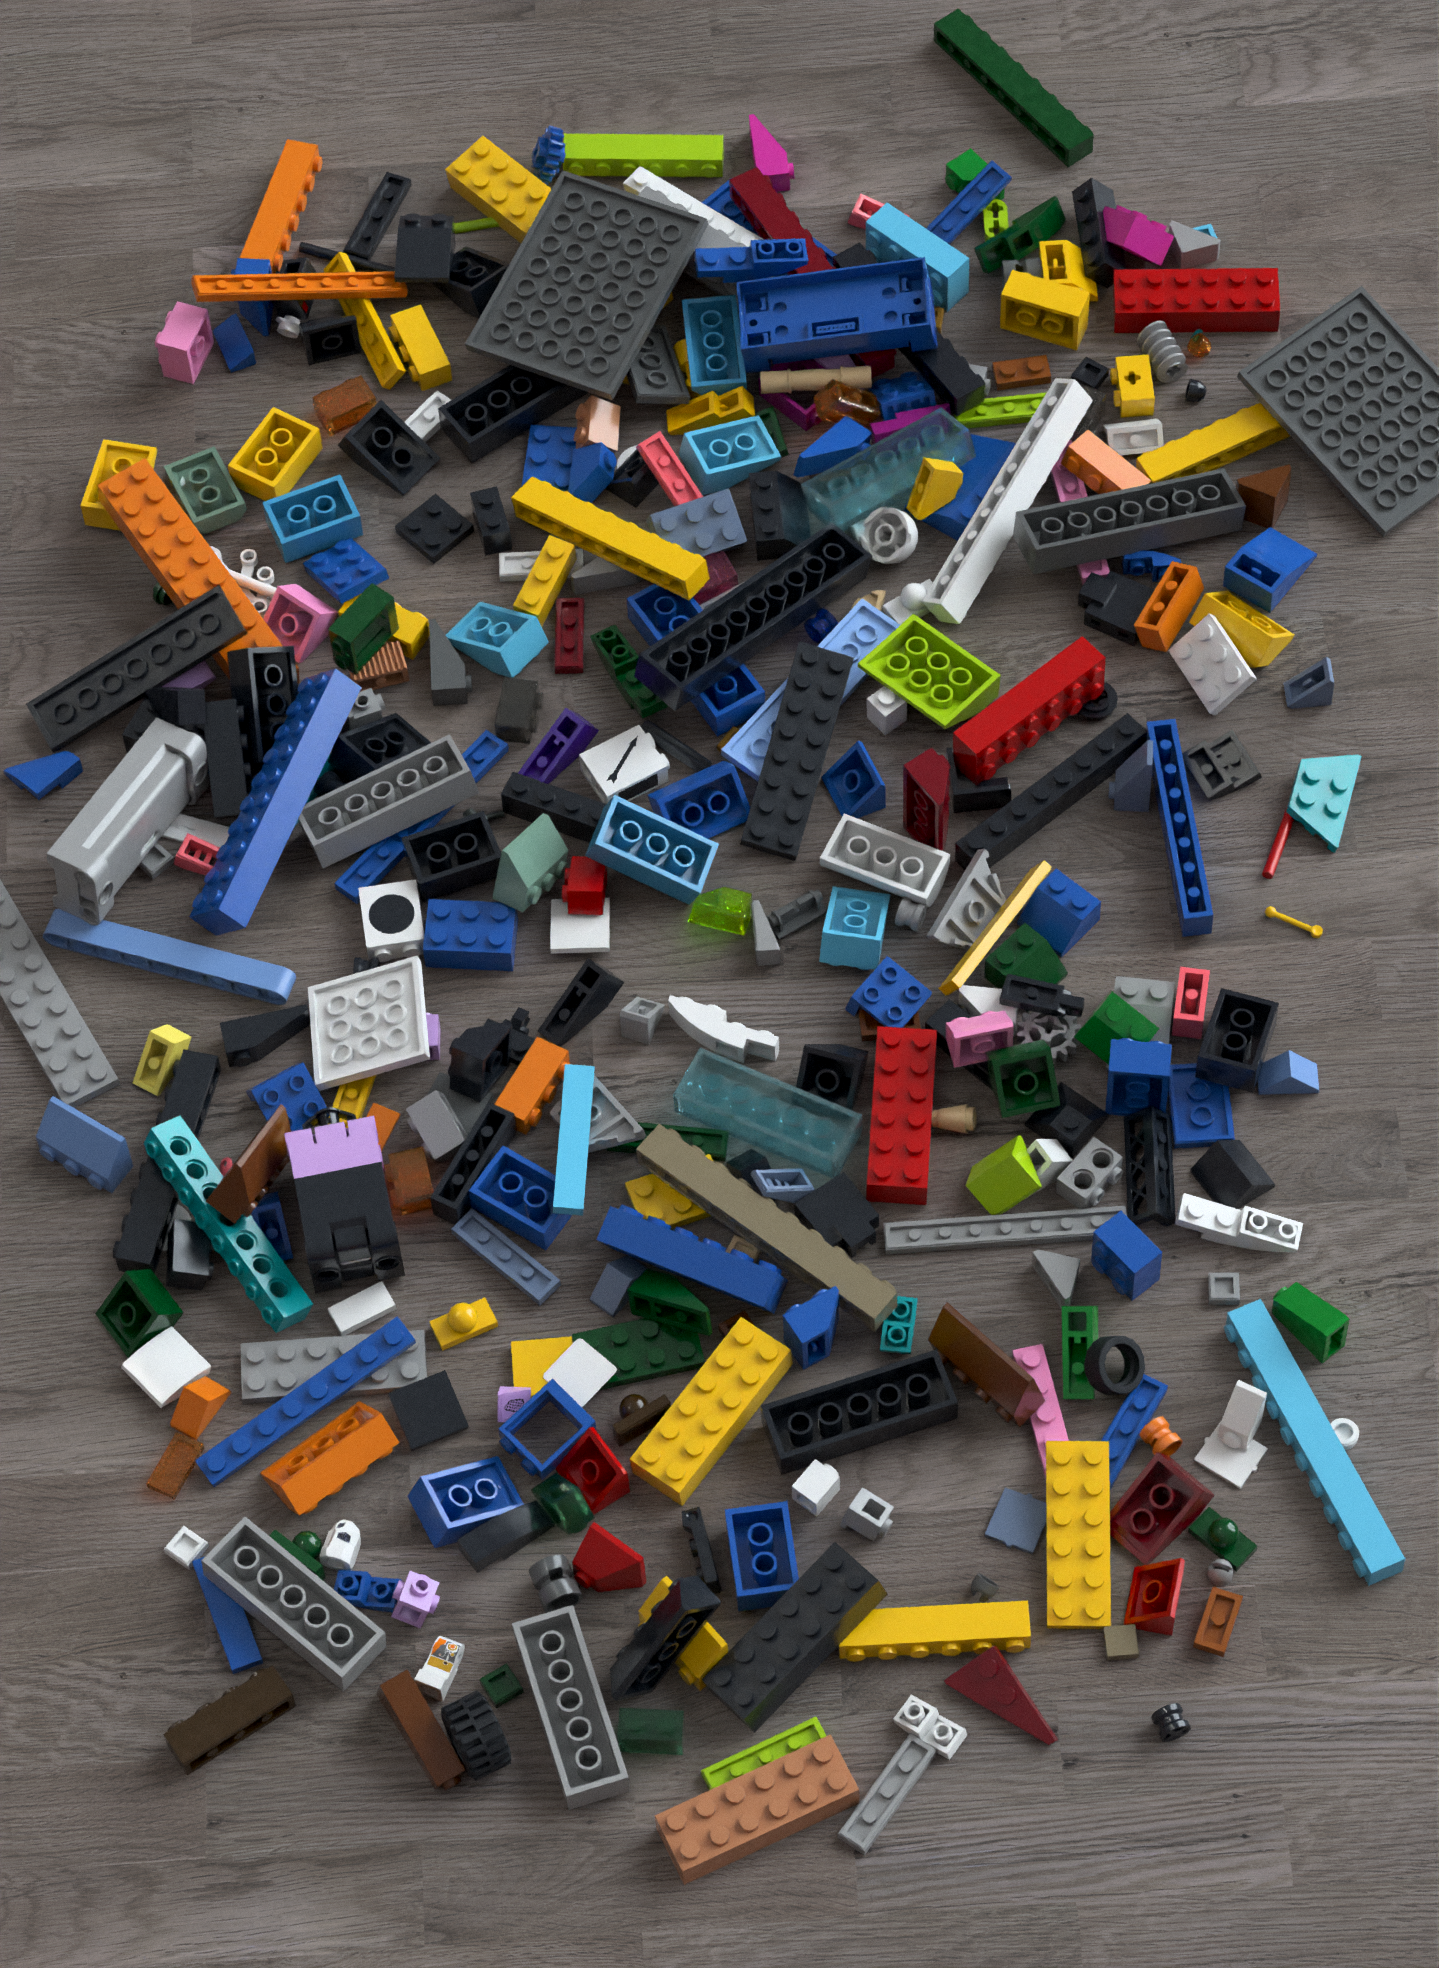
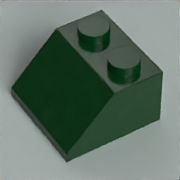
M1024 923L985 959L984 978L998 989H1003L1007 974L1059 984L1068 975V972L1048 941Z
M1044 1039L985 1052L989 1077L1001 1118L1061 1106L1051 1048Z
M151 1269L125 1271L95 1314L129 1358L155 1336L171 1326L174 1327L184 1312Z

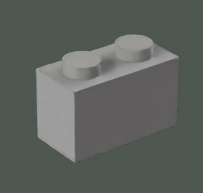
M435 1090L406 1108L410 1116L407 1118V1122L415 1134L420 1133L424 1140L421 1146L429 1159L434 1158V1160L443 1163L457 1154L468 1135L444 1093Z

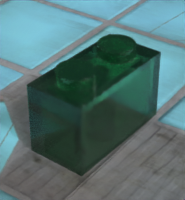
M619 1708L617 1740L620 1752L683 1755L685 1736L684 1711Z

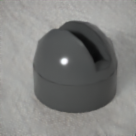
M977 1573L971 1584L973 1596L978 1591L982 1593L980 1601L991 1599L999 1588L995 1582L980 1573Z

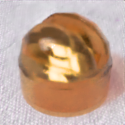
M1202 333L1194 335L1187 345V350L1198 358L1208 355L1212 349L1211 342Z

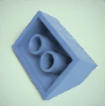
M51 1097L36 1135L40 1154L49 1161L53 1162L56 1160L60 1162L71 1174L84 1176L93 1187L99 1190L104 1188L113 1193L133 1168L126 1139L56 1097Z

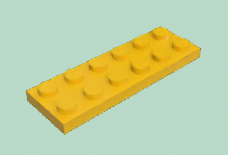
M1046 1441L1047 1628L1103 1629V1627L1111 1626L1109 1441Z

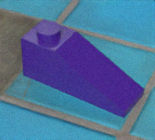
M565 708L519 770L518 774L549 784L577 759L579 754L584 752L599 730L580 714Z

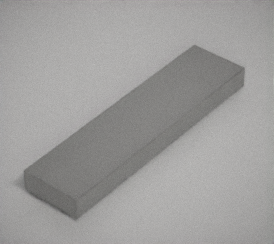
M910 1733L841 1828L838 1838L865 1855L937 1755V1749Z

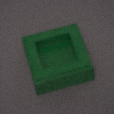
M507 1663L479 1679L481 1686L496 1709L524 1692L523 1687Z

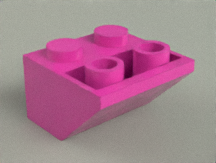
M1119 205L1116 206V209L1105 206L1103 217L1107 241L1144 261L1161 266L1174 238L1173 235L1165 231L1166 226L1154 220H1147L1148 216L1135 210L1130 211Z

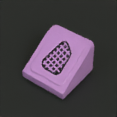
M500 1386L498 1392V1422H506L531 1399L530 1387Z

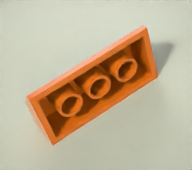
M358 1401L260 1472V1474L287 1508L300 1516L301 1514L313 1511L317 1507L318 1502L327 1495L330 1496L339 1492L343 1484L352 1477L362 1475L372 1462L388 1456L399 1441L382 1413Z

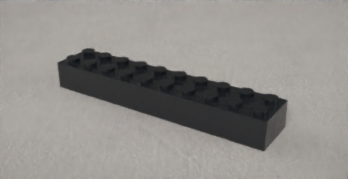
M831 522L641 652L634 677L674 711L678 710L864 580L873 555Z

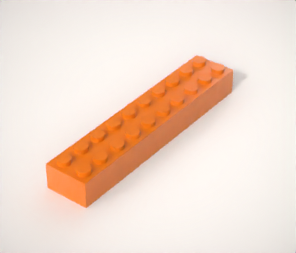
M145 458L97 485L100 503L178 610L214 587L221 586L248 632L247 635L212 655L229 680L227 652L244 648L283 646ZM296 664L297 683H300L299 667Z

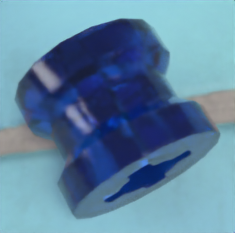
M821 608L816 613L815 618H809L804 622V628L809 637L814 642L820 644L836 627L838 622L828 610Z

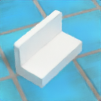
M1158 419L1103 425L1107 445L1120 456L1145 453L1164 446L1162 423Z

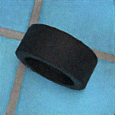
M1126 1336L1098 1338L1087 1350L1084 1361L1085 1374L1090 1385L1096 1391L1106 1395L1130 1393L1138 1387L1143 1379L1145 1370L1144 1355L1140 1346L1133 1339ZM1112 1347H1116L1124 1359L1123 1376L1115 1384L1108 1378L1105 1370L1106 1355Z

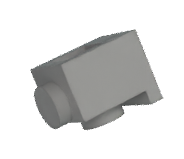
M372 688L359 692L346 719L350 730L383 718L382 711L386 710L381 694L375 695Z
M862 1487L848 1507L840 1526L843 1528L849 1526L874 1542L878 1534L884 1537L890 1529L893 1521L889 1517L894 1506Z

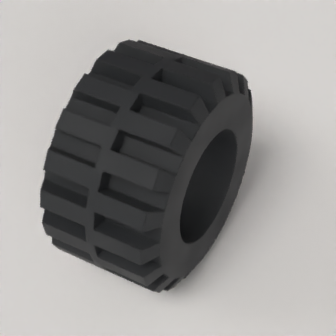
M476 1690L441 1707V1718L460 1762L471 1778L476 1781L511 1764V1752L505 1735L491 1706L480 1692Z

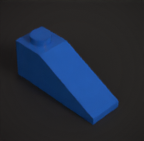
M845 416L799 455L793 475L799 478L853 465L858 459H864L870 452L871 445L869 443L873 433L848 416Z

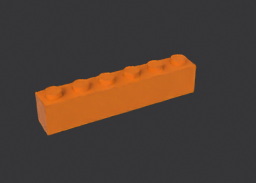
M287 139L239 258L269 259L272 274H276V271L280 272L283 254L285 251H289L291 245V234L293 231H297L299 225V214L305 211L307 194L313 191L316 172L319 173L322 168L323 160L319 156L318 145Z

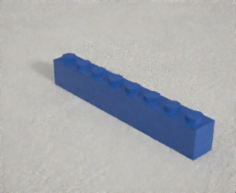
M1176 719L1147 722L1146 730L1147 740H1153L1152 779L1182 937L1211 934L1213 910Z

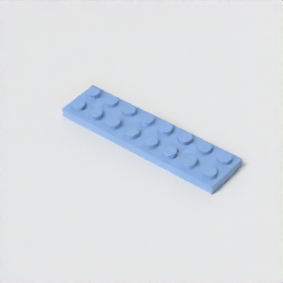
M861 599L817 646L854 657L841 705L869 676L858 668V663L900 626V624L864 599ZM788 678L721 749V756L757 782Z

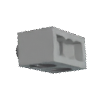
M1093 1137L1058 1176L1056 1193L1079 1209L1089 1208L1091 1205L1096 1206L1102 1200L1105 1194L1104 1190L1110 1184L1115 1185L1123 1174V1156ZM1101 1163L1105 1164L1107 1167L1098 1168L1095 1165ZM1084 1184L1087 1185L1089 1188L1079 1189L1076 1186Z

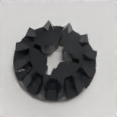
M1104 682V690L1096 698L1100 700L1098 707L1094 706L1089 700L1083 704L1077 713L1078 716H1086L1088 721L1091 718H1098L1101 721L1104 716H1111L1113 710L1117 708L1118 697L1115 689L1107 682Z

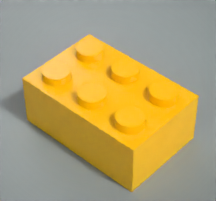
M1012 270L1001 293L1000 328L1078 350L1088 327L1090 292L1078 287L1063 285L1053 280L1032 276L1026 272Z
M273 407L228 464L229 474L236 487L264 501L289 493L323 449L320 429Z

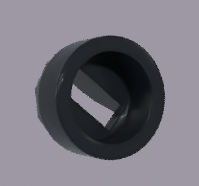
M1189 379L1185 395L1186 401L1199 402L1204 399L1207 389L1203 382Z

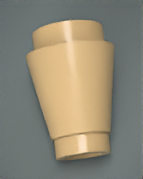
M963 1104L932 1111L933 1128L966 1134L969 1131L976 1130L977 1113L975 1107Z

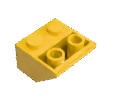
M1068 240L1039 242L1042 278L1070 287L1081 288L1084 291L1090 292L1089 302L1098 301L1096 282L1085 276L1081 248Z

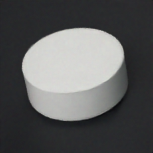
M1346 1418L1334 1420L1331 1426L1345 1450L1353 1448L1359 1438L1357 1425Z

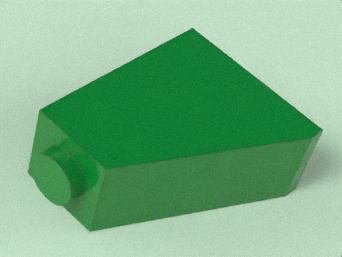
M1297 1282L1289 1288H1281L1274 1295L1272 1314L1322 1364L1345 1346L1350 1319L1344 1313Z

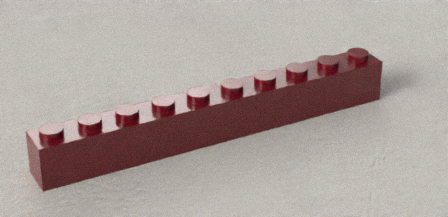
M758 167L729 179L730 198L760 238L764 240L805 238L808 264L786 272L787 275L837 269L836 266L830 265L824 250L815 245L809 230L803 229L797 214L788 209L783 195L774 190L770 178L767 175H763ZM895 348L849 354L855 366H871L872 379L895 368V355L897 352Z

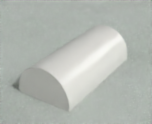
M845 813L820 856V865L900 897L909 898L913 902L925 904L927 907H930L936 900L945 881L950 864L949 853Z

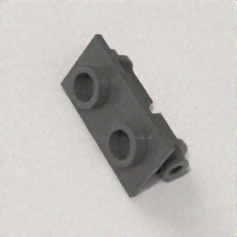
M818 889L815 891L809 890L808 893L780 909L772 911L771 914L766 916L773 933L779 940L827 913L826 907L821 902L823 896Z

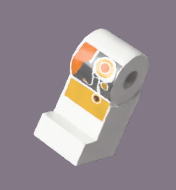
M439 1636L436 1639L423 1668L419 1669L414 1679L423 1695L443 1702L458 1671L457 1668L465 1649L464 1644L443 1636Z

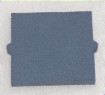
M1005 1487L987 1527L985 1537L1006 1544L1008 1549L1014 1547L1033 1555L1046 1526V1503L1032 1498L1030 1493L1024 1495Z

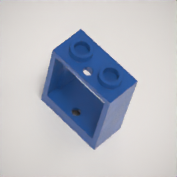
M552 1378L498 1428L499 1437L501 1438L499 1443L510 1455L515 1452L523 1460L520 1464L531 1476L537 1474L543 1480L559 1465L589 1427H594L596 1430V1421ZM550 1401L579 1430L541 1464L513 1435Z

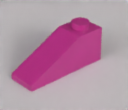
M754 114L749 115V133L754 168L758 167L763 175H767L770 178L776 192L790 190V179H794L793 163H788L786 151Z

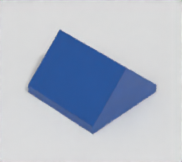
M857 741L821 778L841 816L845 813L852 817L860 818L886 808V787L862 741Z

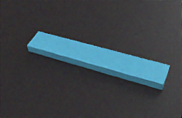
M565 1064L553 1213L583 1216L595 1066Z

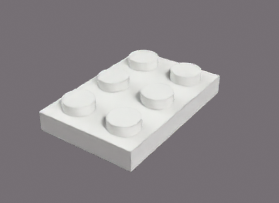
M1210 613L1168 650L1208 712L1215 716L1257 679L1215 615Z

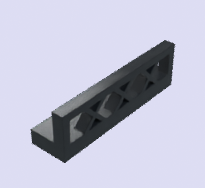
M1149 1106L1124 1117L1128 1218L1136 1226L1155 1220L1167 1227L1175 1224L1176 1221L1171 1116L1154 1106ZM1143 1120V1127L1136 1136L1134 1123ZM1141 1145H1144V1154L1137 1163L1136 1153ZM1144 1171L1146 1180L1141 1188L1138 1189L1137 1180ZM1145 1198L1147 1200V1211L1138 1214V1208Z

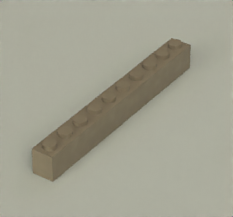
M658 1124L637 1147L638 1164L816 1291L828 1290L836 1286L839 1290V1307L875 1332L883 1323V1320H886L897 1307V1292L891 1283L886 1280L880 1281L872 1275L867 1266L862 1263L856 1264L848 1258L843 1249L838 1246L832 1247L824 1241L819 1232L814 1229L808 1230L800 1224L795 1215L790 1212L784 1213L776 1207L775 1202L771 1198L761 1196L753 1191V1188L746 1180L735 1178L722 1163L718 1161L714 1163L708 1159L698 1146H690L684 1142L675 1130L671 1128L666 1129Z

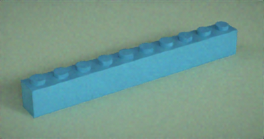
M1256 1300L1227 1312L1226 1325L1224 1326L1225 1334L1231 1343L1235 1342L1239 1349L1238 1357L1242 1366L1250 1369L1253 1375L1252 1382L1254 1387L1267 1392L1266 1407L1268 1413L1273 1420H1278L1281 1426L1280 1433L1285 1444L1291 1445L1296 1453L1294 1457L1298 1468L1302 1472L1306 1471L1310 1478L1309 1486L1313 1495L1316 1498H1321L1324 1504L1323 1510L1326 1519L1330 1524L1334 1523L1338 1529V1539L1342 1548L1345 1551L1349 1550L1354 1558L1352 1562L1357 1575L1360 1578L1364 1577L1368 1586L1402 1572L1405 1562L1404 1555L1262 1300Z

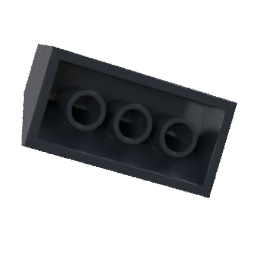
M294 646L254 647L227 652L232 699L238 701V706L243 705L245 722L240 723L241 734H247L249 750L244 751L245 763L250 762V765L264 764L263 758L276 740L274 737L275 733L284 724L288 716L286 711L298 695Z
M698 1575L676 1579L669 1586L668 1590L670 1592L664 1600L659 1601L652 1608V1615L647 1622L641 1624L634 1631L633 1635L635 1637L630 1644L623 1647L617 1653V1660L610 1668L611 1695L615 1701L653 1692L722 1603Z

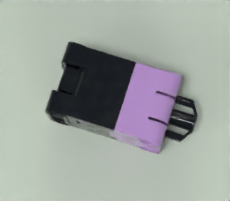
M328 1107L319 1110L302 1124L303 1130L284 1133L289 1160H291L305 1236L304 1245L315 1294L341 1289V1281L343 1279L345 1282L374 1276V1273L377 1274L378 1281L405 1276L395 1221L392 1218L384 1177L385 1169L381 1148L378 1145L379 1138L374 1116L356 1119L355 1114ZM340 1118L347 1120L348 1128H345L344 1121L340 1122ZM316 1123H319L318 1127H314L315 1134H313L312 1127Z

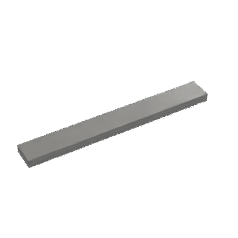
M1126 1206L883 1223L886 1255L1093 1240V1232L1119 1211H1122L1127 1216Z

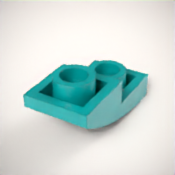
M897 1296V1307L886 1320H883L880 1351L911 1355L918 1298Z

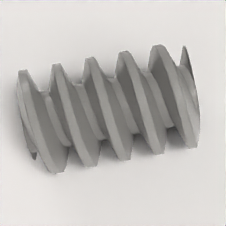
M1155 321L1139 333L1137 344L1142 349L1144 355H1149L1151 368L1156 373L1159 381L1170 383L1181 378L1187 372L1189 366L1185 363L1186 357L1181 353L1179 345H1176L1177 342L1172 337L1170 330L1167 329L1166 323L1164 321Z

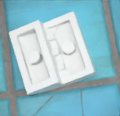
M605 898L603 915L568 914L567 903H563L562 899H551V954L610 952V898Z
M171 1326L138 1349L122 1364L121 1368L162 1408L178 1399L184 1386L208 1375L211 1365Z

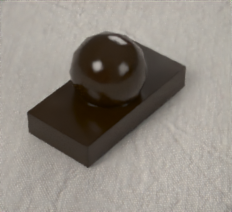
M638 1394L627 1395L621 1401L619 1413L622 1420L612 1425L613 1437L619 1447L657 1425L671 1407V1402L665 1394L649 1404L644 1397Z

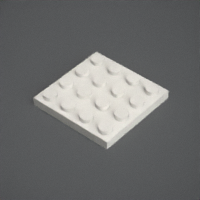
M418 956L308 987L315 1086L319 1091L430 1060L422 964Z

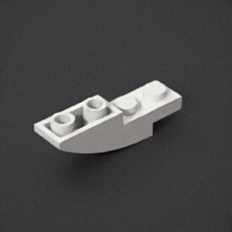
M669 996V1015L678 1026L700 1044L727 1058L744 1063L747 1053L776 1061L779 1054L778 1036H774V1034L766 1030L757 1031L746 1028L741 1023H728L726 1011L716 1005H703L683 996Z
M1183 1193L1180 1198L1175 1225L1202 1232V1239L1246 1249L1271 1252H1297L1303 1226L1301 1222L1248 1206L1238 1210Z

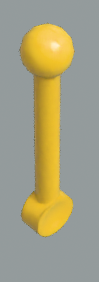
M1271 906L1265 910L1268 918L1276 917L1309 931L1314 938L1322 936L1323 929L1321 926H1309L1277 912Z

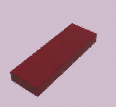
M556 598L555 674L583 673L584 598Z

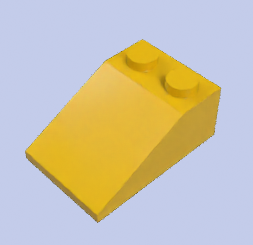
M103 439L80 505L85 525L121 531L100 503L97 485L144 458L154 469L157 455L156 447Z

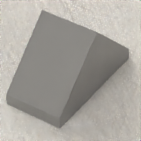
M1173 220L1170 222L1169 233L1174 236L1170 247L1180 269L1217 261L1220 253V239Z
M636 997L620 1012L622 1037L650 1045L665 1005Z
M1037 1249L1033 1252L1032 1267L1062 1309V1306H1070L1079 1275L1080 1259Z

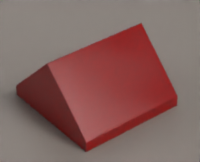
M594 1427L587 1429L555 1468L589 1516L596 1514L630 1492L628 1473Z
M1177 1558L1134 1567L1123 1625L1135 1624L1136 1629L1172 1636L1184 1574V1559Z

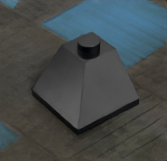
M355 315L326 317L299 324L301 341L308 365L361 353Z
M805 1044L793 1102L851 1116L863 1081L869 1051L842 1044Z
M1060 1082L1057 1088L1061 1106L1035 1111L1025 1122V1126L1043 1139H1057L1068 1155L1073 1158L1108 1119L1109 1114L1063 1082Z

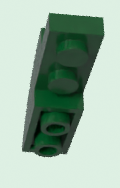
M1053 196L1012 221V226L974 248L984 273L989 274L1001 267V261L1020 260L1038 248L1039 242L1047 241L1062 227L1066 218L1057 196Z
M615 624L590 635L602 663L631 709L635 708L643 719L668 707L664 701L634 677L639 656Z

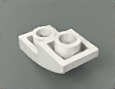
M910 1695L893 1718L894 1723L908 1734L912 1733L937 1749L938 1754L949 1760L967 1737L965 1728L939 1715L937 1708L913 1695Z

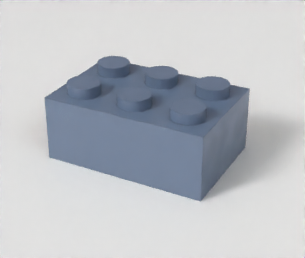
M729 488L651 514L646 519L650 533H655L672 544L676 543L693 554H699L704 559L742 547L747 542Z

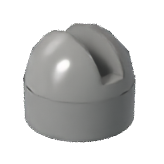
M1225 1559L1213 1561L1208 1568V1579L1213 1585L1218 1587L1228 1585L1233 1578V1568L1229 1561Z

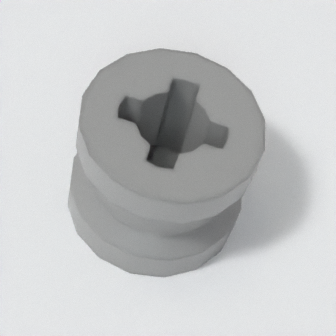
M904 897L897 910L895 925L900 927L907 925L910 926L912 931L918 932L924 922L927 906L922 903H912L909 898Z

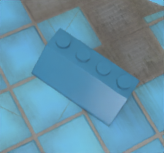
M736 295L682 300L692 391L700 395L714 391L719 396L740 386L747 390L745 366L740 347L741 334Z

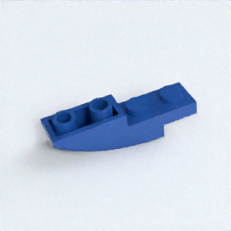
M805 238L751 240L749 247L697 248L694 252L697 278L722 277L723 283L768 278L808 264Z

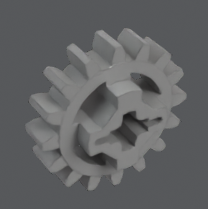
M1031 1011V1015L1024 1012L1022 1014V1022L1017 1024V1042L1024 1044L1044 1039L1051 1048L1053 1065H1056V1058L1060 1057L1065 1062L1067 1061L1068 1053L1073 1055L1076 1053V1045H1080L1081 1042L1073 1036L1081 1028V1025L1077 1024L1076 1016L1065 1015V1017H1056Z

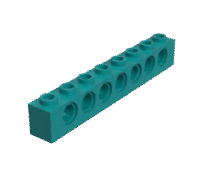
M177 1116L152 1127L143 1144L147 1154L160 1167L165 1180L172 1184L178 1193L181 1203L186 1205L193 1214L198 1227L207 1234L214 1250L220 1253L228 1264L230 1273L240 1281L247 1297L253 1300L261 1311L263 1320L270 1324L275 1333L305 1320L313 1306L312 1301L252 1216L249 1215L246 1218L244 1215H241L234 1224L206 1202L223 1179V1175L182 1117Z

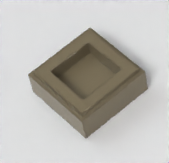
M1135 1624L1103 1627L1107 1661L1139 1658Z

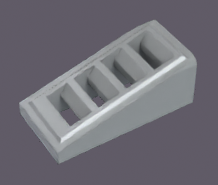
M753 900L751 906L756 964L758 966L779 964L780 947L759 900Z

